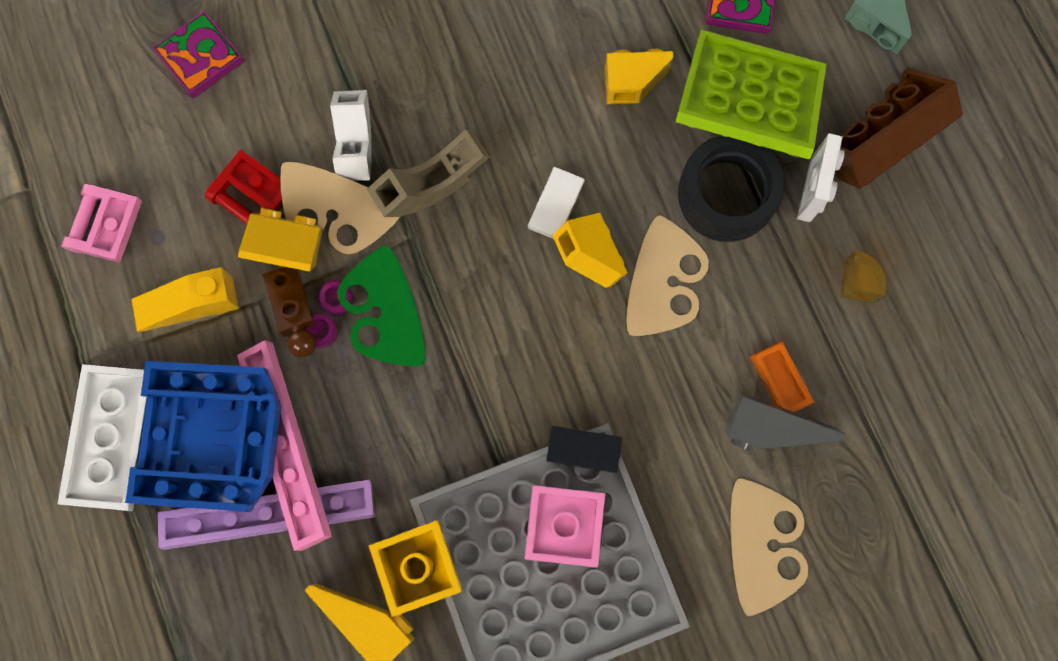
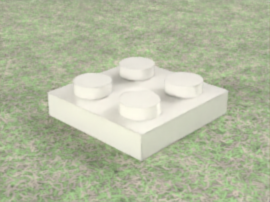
M829 133L810 158L797 217L798 220L811 222L818 213L824 211L827 202L833 201L838 185L837 182L833 181L835 170L838 171L844 158V150H840L842 136Z

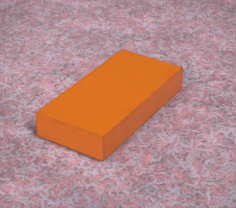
M783 341L749 357L774 405L797 412L815 403Z

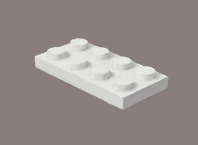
M82 364L57 504L133 511L134 504L125 503L130 467H137L147 402L146 397L140 396L144 370Z

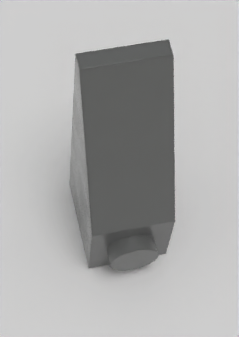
M741 392L738 394L725 428L727 436L732 438L730 443L746 450H751L752 446L767 449L844 441L846 436L837 427Z

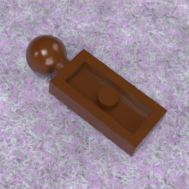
M282 267L262 274L278 330L283 337L290 335L288 339L290 352L297 357L309 356L315 350L316 339L311 332L305 329L316 324L299 269Z

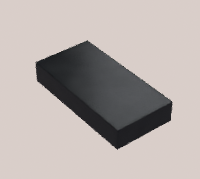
M552 426L546 462L617 473L623 437Z

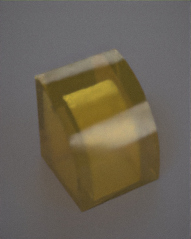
M855 250L845 259L840 298L875 303L885 296L886 278L881 266L870 255Z

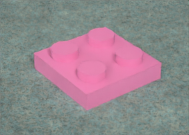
M533 485L525 559L598 568L605 493Z

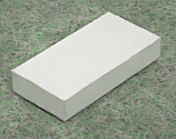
M554 167L529 221L528 229L554 239L552 235L568 220L585 179Z

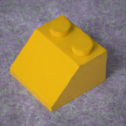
M261 208L260 214H250L239 248L238 258L309 272L316 266L323 226L315 225L316 219L295 215V221L281 218L282 212Z
M439 520L369 545L392 617L463 591Z

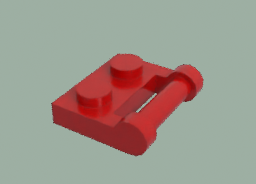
M241 149L208 187L204 196L212 204L218 203L246 225L250 214L253 212L226 193L230 185L262 208L279 211L283 206L280 177Z

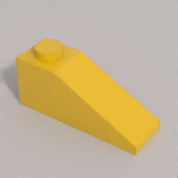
M222 267L183 276L132 299L138 332L239 309L234 279Z
M320 584L309 585L304 590L366 661H392L415 639L411 635V632L414 630L412 625L401 614L392 617L391 612Z

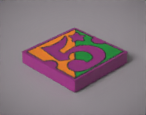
M709 0L705 24L769 34L775 0Z
M205 11L199 13L152 47L192 99L245 62L240 53Z

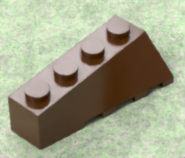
M907 67L901 73L902 80L898 84L892 83L884 91L886 97L879 104L872 103L865 110L866 117L862 121H854L840 135L842 136L840 150H844V158L840 169L836 170L838 179L856 188H863L963 116L956 81Z

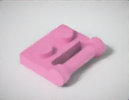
M84 184L81 191L83 199L68 237H64L61 247L72 252L84 253L120 263L142 201L136 196ZM97 201H101L88 239L83 241Z

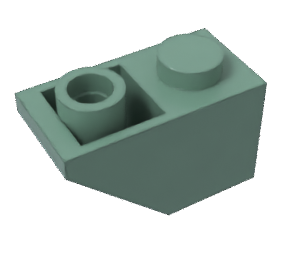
M855 0L844 18L856 30L865 32L875 39L881 47L891 50L895 54L899 53L912 35L905 0Z

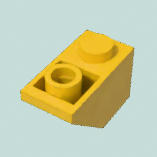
M650 49L646 52L617 50L613 53H607L605 63L606 103H639L669 73L673 60V51Z
M601 213L567 220L552 235L565 265L603 287H611L628 273Z

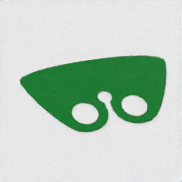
M382 246L357 264L340 283L337 291L341 306L348 312L361 314L369 312L372 307H379L382 312L378 318L368 316L356 321L350 332L351 343L360 354L375 360L403 366H422L425 361V346L413 296L397 257L389 247ZM353 285H360L367 291V301L360 306L351 305L346 299V291ZM366 325L374 326L380 333L379 341L373 346H365L358 339L359 330Z

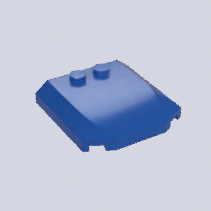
M145 361L140 396L146 397L147 402L137 467H130L125 503L252 512L273 478L281 404L269 370L263 367Z

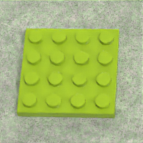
M701 29L675 122L810 160L815 148L826 63Z

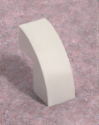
M367 90L336 91L333 93L330 104L336 138L333 154L335 174L352 181L370 180L372 146Z

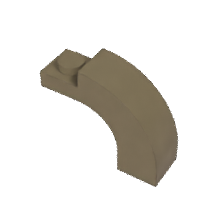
M465 129L442 151L428 161L409 169L389 168L367 188V191L384 217L409 215L441 201L460 189L472 179L470 174L490 156L473 130Z

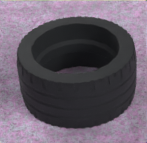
M716 136L699 146L689 157L683 169L678 186V200L681 212L684 214L688 224L696 232L709 239L711 238L719 242H735L751 237L768 224L780 206L785 188L783 169L777 156L774 155L770 148L756 146L731 137ZM715 163H734L746 168L755 176L761 188L762 199L759 207L753 213L746 216H727L715 211L704 201L698 189V179L701 172L706 167Z

